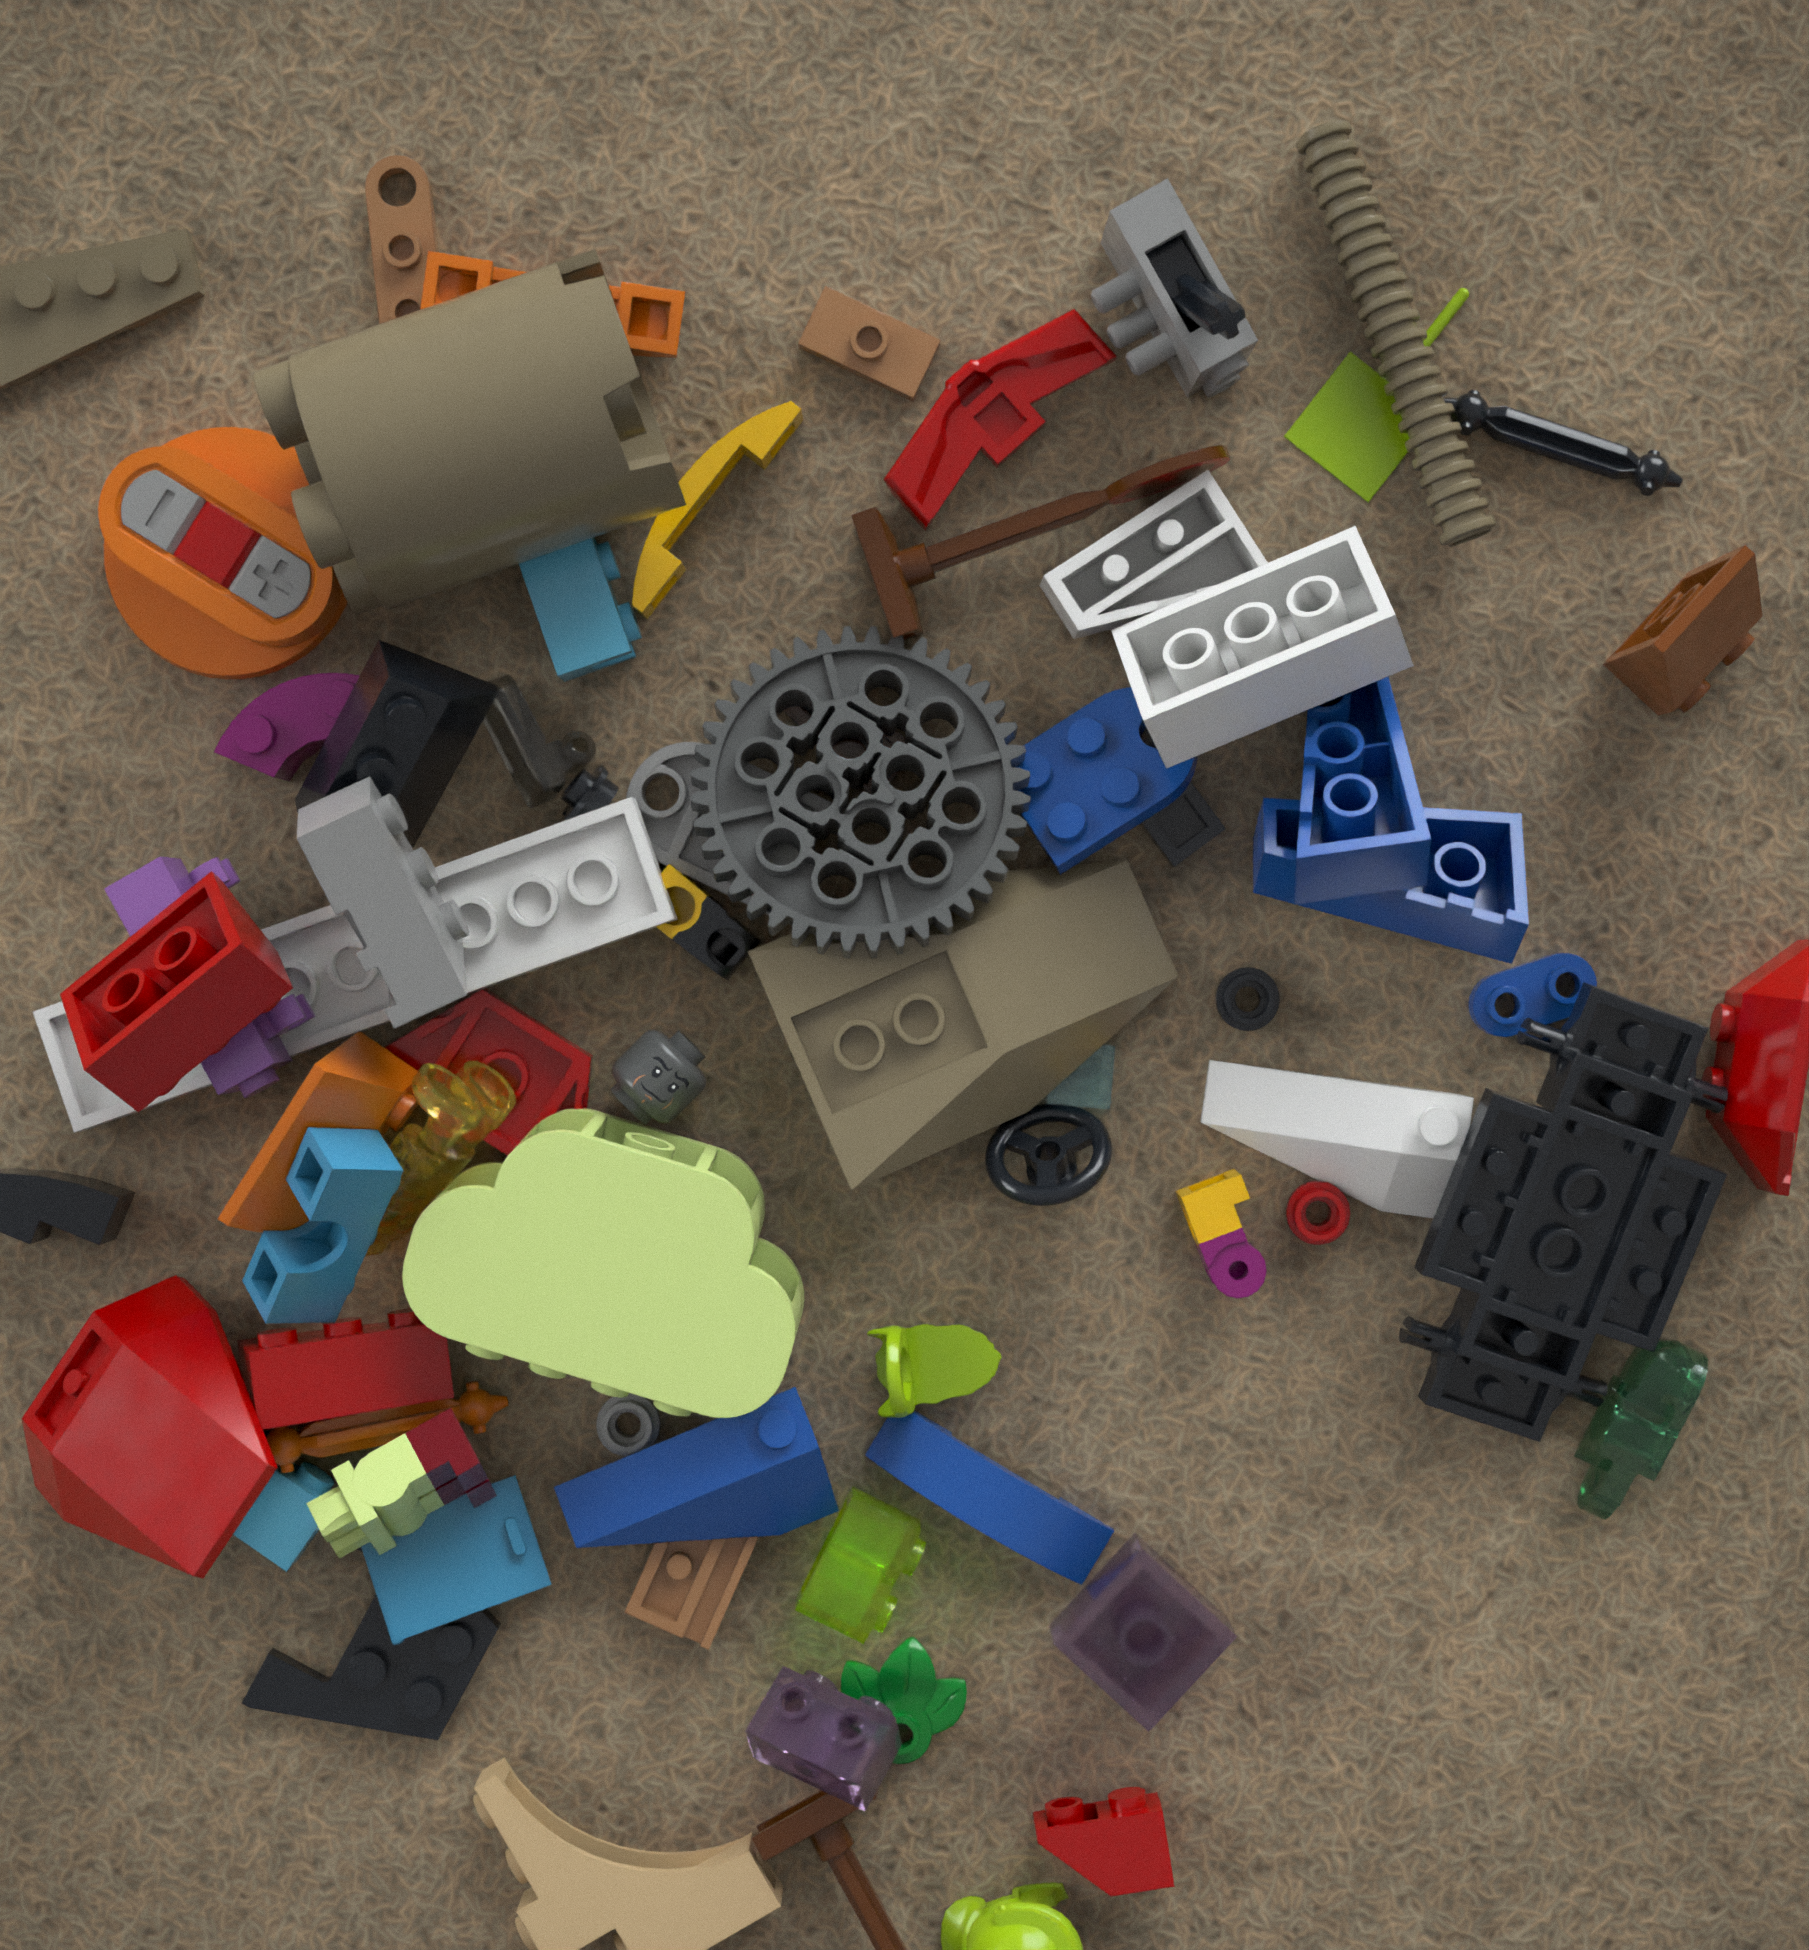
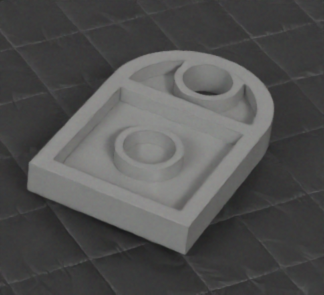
M681 742L663 747L650 755L636 770L629 784L626 799L629 797L636 798L658 862L666 866L671 864L681 873L728 895V889L735 878L716 882L712 869L720 859L704 860L701 845L710 837L696 836L693 822L704 815L692 811L690 802L691 795L703 791L692 786L690 773L691 770L705 767L696 761L694 752L696 745L704 743ZM750 763L744 768V772L755 779H765L773 775ZM658 776H671L679 786L677 802L668 810H653L646 800L648 784ZM811 792L805 793L799 799V804L804 809L812 812H820L832 804V802ZM777 843L768 848L764 857L772 864L787 865L798 857L799 852L793 845ZM749 896L740 901L748 905L751 897Z

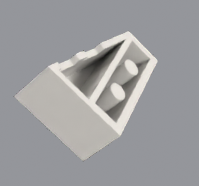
M1206 470L1045 574L1039 586L1073 639L1115 629L1265 565L1268 562L1209 470Z

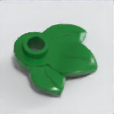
M912 1636L905 1639L891 1652L881 1666L880 1672L862 1662L848 1660L845 1662L841 1675L842 1700L848 1715L869 1729V1739L874 1751L882 1759L890 1763L907 1764L919 1759L927 1751L932 1735L954 1726L965 1708L966 1680L956 1677L936 1679L935 1668L930 1655L918 1639ZM899 1723L906 1724L911 1728L913 1734L905 1742H896L888 1734L892 1726Z

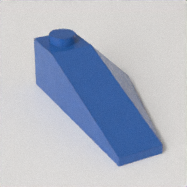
M796 1387L772 1396L766 1403L752 1412L738 1417L717 1418L554 1487L576 1548L779 1536L839 1511L819 1445Z

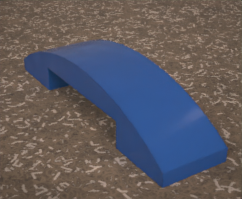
M915 1410L906 1417H887L865 1453L866 1457L955 1517L1024 1557L1081 1585L1114 1533V1529L1063 1498L1059 1497L1057 1499L956 1439L952 1436L951 1431Z

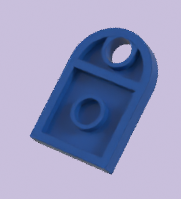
M1131 687L1117 689L1098 697L1023 745L1026 749L1025 760L1015 768L1030 771V780L1027 787L1018 791L1031 796L1029 810L1020 813V816L1027 821V826L1060 875L1170 805L1185 791L1194 775L1197 756L1166 769L1157 748L1150 747L1142 741V734L1146 726Z

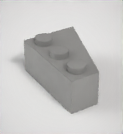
M369 776L298 809L297 840L334 913L338 915L343 912L364 946L363 949L355 953L364 971L367 972L377 967L389 989V1007L385 1009V1012L395 1029L467 996L463 938L469 935V929L456 902L450 900L444 903L434 885L439 883V879L427 852L422 847L413 850L403 832L408 829L398 802L390 793L381 796Z

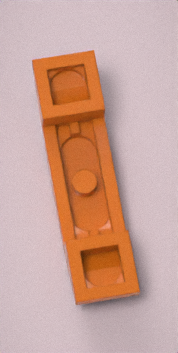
M428 251L420 310L526 272L494 267L493 261ZM621 282V287L609 285L632 355L677 358L685 291Z

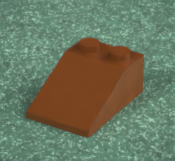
M1744 545L1689 571L1603 664L1658 716L1673 712L1677 708L1683 713L1691 709L1710 689L1711 684L1705 680L1710 672L1720 662H1723L1726 666L1732 664L1753 643L1755 638L1748 631L1763 616L1755 553Z

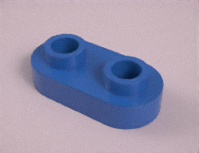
M1570 953L1551 954L1481 979L1474 986L1470 994L1469 1012L1476 1026L1485 1033L1500 1037L1514 1036L1518 1034V1031H1527L1521 1027L1526 1018H1531L1533 1021L1547 1025L1570 1017L1583 982L1597 987L1596 976L1589 963L1577 955ZM1563 973L1570 974L1575 983L1573 992L1567 997H1562L1555 987L1557 978ZM1503 993L1511 995L1515 1003L1513 1012L1507 1017H1501L1495 1010V1001Z

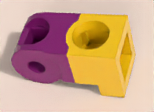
M1231 1169L1175 1191L1206 1274L1212 1283L1226 1296L1237 1299L1249 1297L1257 1292L1265 1281L1267 1270L1265 1260L1260 1252L1247 1241L1234 1204L1250 1199L1242 1175L1235 1169Z

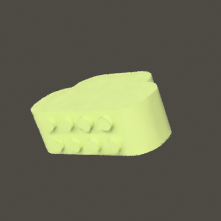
M586 1108L564 1109L546 1117L530 1130L504 1162L481 1163L466 1169L456 1176L419 1216L410 1237L402 1271L404 1292L415 1315L435 1333L465 1343L466 1350L471 1354L491 1360L503 1359L505 1355L529 1363L528 1368L531 1371L548 1378L562 1379L568 1374L591 1381V1387L594 1390L612 1397L623 1398L627 1397L629 1393L654 1400L653 1405L657 1409L675 1416H689L691 1412L715 1418H731L752 1412L766 1403L774 1395L783 1380L804 1308L803 1282L797 1267L782 1249L765 1239L759 1238L765 1216L764 1194L758 1178L741 1158L725 1149Z

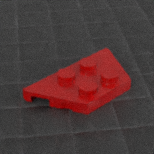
M487 988L478 991L384 1047L423 1074L411 1095L507 1156L530 1130L546 1117L564 1109H588L593 1055Z

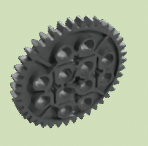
M844 626L840 644H833L825 630H819L817 648L810 650L806 643L799 637L793 639L794 657L788 659L778 649L773 648L770 650L772 666L770 671L752 662L749 665L751 686L735 679L730 683L731 694L736 704L717 699L715 702L716 715L723 723L705 721L703 724L704 737L712 744L695 746L696 761L705 767L691 770L692 786L703 791L691 795L690 802L692 811L704 814L693 821L696 836L710 837L701 845L704 860L720 859L712 869L716 882L735 878L728 889V896L732 903L749 896L751 897L746 909L747 918L751 921L761 917L768 911L770 913L768 931L773 936L784 929L787 924L791 925L793 946L798 947L810 933L816 935L818 954L824 955L834 939L840 940L843 956L850 959L856 947V942L865 943L866 950L871 959L877 958L881 940L887 939L897 955L903 954L905 935L912 934L922 947H926L929 945L930 925L934 924L939 931L948 936L953 930L952 912L970 921L974 916L975 910L970 896L979 901L989 903L992 899L993 890L986 879L1004 883L1007 878L1008 869L1000 859H1017L1020 846L1011 838L1024 836L1027 821L1016 814L1029 810L1031 796L1018 791L1029 785L1030 771L1015 768L1025 760V746L1008 745L1016 738L1018 726L1016 722L997 724L1004 716L1006 704L1003 700L984 703L989 695L990 683L985 680L969 686L968 682L971 677L972 666L968 662L957 667L953 672L950 671L948 667L951 651L947 648L938 653L933 659L928 658L926 638L922 637L914 644L911 650L904 649L903 636L895 639L892 636L888 645L880 644L877 627L871 626L864 642H856L851 627ZM878 687H887L893 689L900 698L889 706H879L873 704L867 698V694ZM795 706L806 709L811 714V718L800 726H789L778 719L783 710ZM943 719L948 721L955 731L945 738H933L923 731L922 726L929 720ZM897 729L905 732V743L896 741L891 748L883 745V734L892 736ZM853 738L863 743L867 749L859 757L846 759L836 754L833 747L843 739ZM817 744V765L807 761L803 764L802 768H797L794 772V753L804 756L809 749L813 750ZM760 758L771 760L778 767L772 776L765 779H755L748 776L744 772V768L750 761ZM908 770L920 777L922 783L914 790L900 791L889 784L888 778L895 772ZM872 777L871 794L862 792L857 799L853 798L849 804V787L858 790L864 783L867 784ZM819 790L827 793L833 799V803L825 810L812 812L804 809L799 804V799L807 792ZM962 802L970 805L978 816L967 824H957L951 822L945 816L943 810L948 805ZM929 804L926 828L918 827L913 834L909 833L903 842L905 818L913 820L919 813L922 814ZM865 823H877L883 826L889 835L883 842L868 845L860 842L855 837L854 831ZM830 833L838 836L839 851L829 847L822 855L815 852L814 837L825 840ZM777 843L793 845L799 852L798 857L787 865L772 864L764 857V854L770 846ZM931 855L940 860L945 869L935 877L924 878L916 875L911 870L909 864L918 856ZM841 875L853 882L855 888L848 896L833 899L826 896L820 890V884L828 877Z

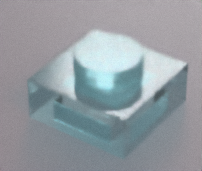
M1102 1045L1045 1097V1104L1110 1109L1115 1046Z

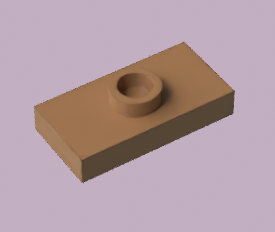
M825 286L798 342V346L810 354L914 402L939 349L941 340Z

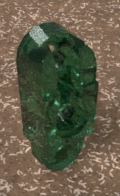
M1659 1340L1655 1352L1636 1347L1628 1357L1620 1376L1618 1377L1613 1374L1607 1386V1394L1602 1397L1604 1402L1601 1406L1597 1407L1574 1457L1591 1464L1578 1493L1577 1504L1580 1509L1606 1520L1620 1506L1636 1476L1640 1474L1655 1481L1701 1393L1708 1372V1358L1706 1354L1677 1340Z

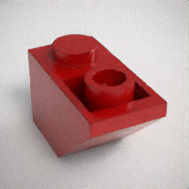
M1124 1787L1111 1791L1107 1795L1108 1800L1083 1804L1082 1799L1079 1797H1061L1047 1802L1045 1810L1033 1812L1037 1843L1111 1897L1175 1887L1164 1815L1157 1792L1146 1794L1145 1789L1141 1787Z

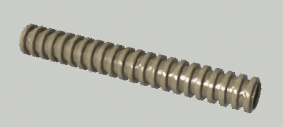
M1341 120L1326 122L1303 134L1296 143V148L1299 154L1306 155L1307 157L1303 161L1305 172L1313 173L1314 177L1310 180L1312 191L1320 192L1316 203L1318 209L1326 210L1327 215L1323 218L1325 228L1333 229L1334 231L1330 236V242L1333 247H1340L1341 252L1337 255L1338 264L1347 266L1348 270L1344 273V280L1346 284H1353L1355 288L1350 293L1353 303H1360L1361 308L1357 311L1359 321H1367L1368 327L1364 330L1366 340H1373L1375 346L1371 348L1372 357L1380 359L1382 362L1377 371L1380 377H1387L1389 383L1385 385L1384 390L1387 396H1394L1396 402L1391 405L1393 414L1401 415L1402 417L1398 428L1400 433L1408 434L1409 440L1405 442L1407 452L1415 453L1416 458L1412 461L1413 469L1415 471L1421 470L1423 477L1418 481L1420 489H1428L1430 496L1425 499L1428 508H1435L1437 513L1432 518L1435 527H1442L1443 534L1439 536V541L1441 545H1448L1449 547L1460 545L1489 533L1491 528L1496 525L1494 516H1486L1484 511L1489 506L1487 497H1479L1478 490L1482 488L1481 480L1479 478H1472L1471 471L1475 469L1474 461L1465 459L1464 453L1468 451L1469 447L1466 441H1459L1457 437L1462 428L1459 422H1452L1450 416L1454 413L1455 409L1452 403H1445L1443 397L1448 393L1446 385L1438 384L1437 378L1441 375L1440 368L1430 363V359L1434 357L1433 349L1423 344V341L1427 338V332L1425 328L1417 327L1416 322L1420 320L1418 309L1410 308L1409 304L1414 298L1412 291L1403 289L1402 285L1407 281L1405 272L1396 270L1400 259L1398 253H1390L1389 248L1393 245L1391 235L1383 234L1382 229L1386 226L1385 217L1383 215H1376L1375 211L1379 208L1378 198L1369 196L1368 192L1372 189L1373 185L1370 178L1362 176L1366 169L1364 160L1356 159L1355 157L1359 151L1357 141L1349 140L1348 138L1352 133L1351 124Z

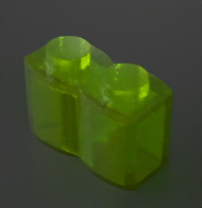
M852 1486L797 1594L795 1611L862 1644L865 1643L872 1629L882 1633L898 1601L897 1597L890 1594L892 1587L901 1573L909 1577L913 1574L925 1550L926 1541L918 1538L921 1532L920 1519Z

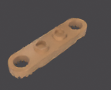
M401 155L388 156L379 160L370 169L365 182L379 324L420 310L428 251L439 252L431 182L423 168L416 161ZM407 174L416 182V192L413 199L403 206H391L383 201L382 186L392 175Z

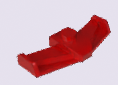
M1073 309L978 360L970 359L945 381L944 391L883 479L893 496L926 531L980 450L998 468L1044 427L1046 421L1031 406L1032 404L1116 361L1117 355L1076 309Z

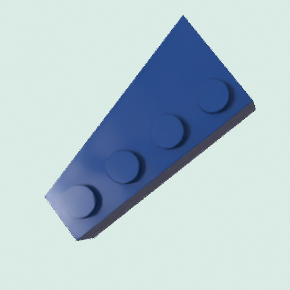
M1388 676L1307 711L1294 905L1426 886L1431 836Z
M1263 797L1253 836V893L1294 904L1300 800ZM1423 807L1431 836L1426 886L1296 904L1512 964L1529 926L1522 813Z

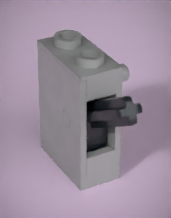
M1167 178L1110 210L1101 245L1119 276L1092 290L1091 299L1096 309L1103 314L1130 299L1133 300L1137 307L1136 311L1112 323L1107 328L1110 341L1118 349L1151 332L1153 336L1151 340L1126 354L1127 364L1133 374L1140 376L1167 361L1187 398L1202 389L1207 398H1210L1228 389L1241 379L1239 373L1249 366L1247 358L1258 342V339L1246 319L1244 308L1234 298Z

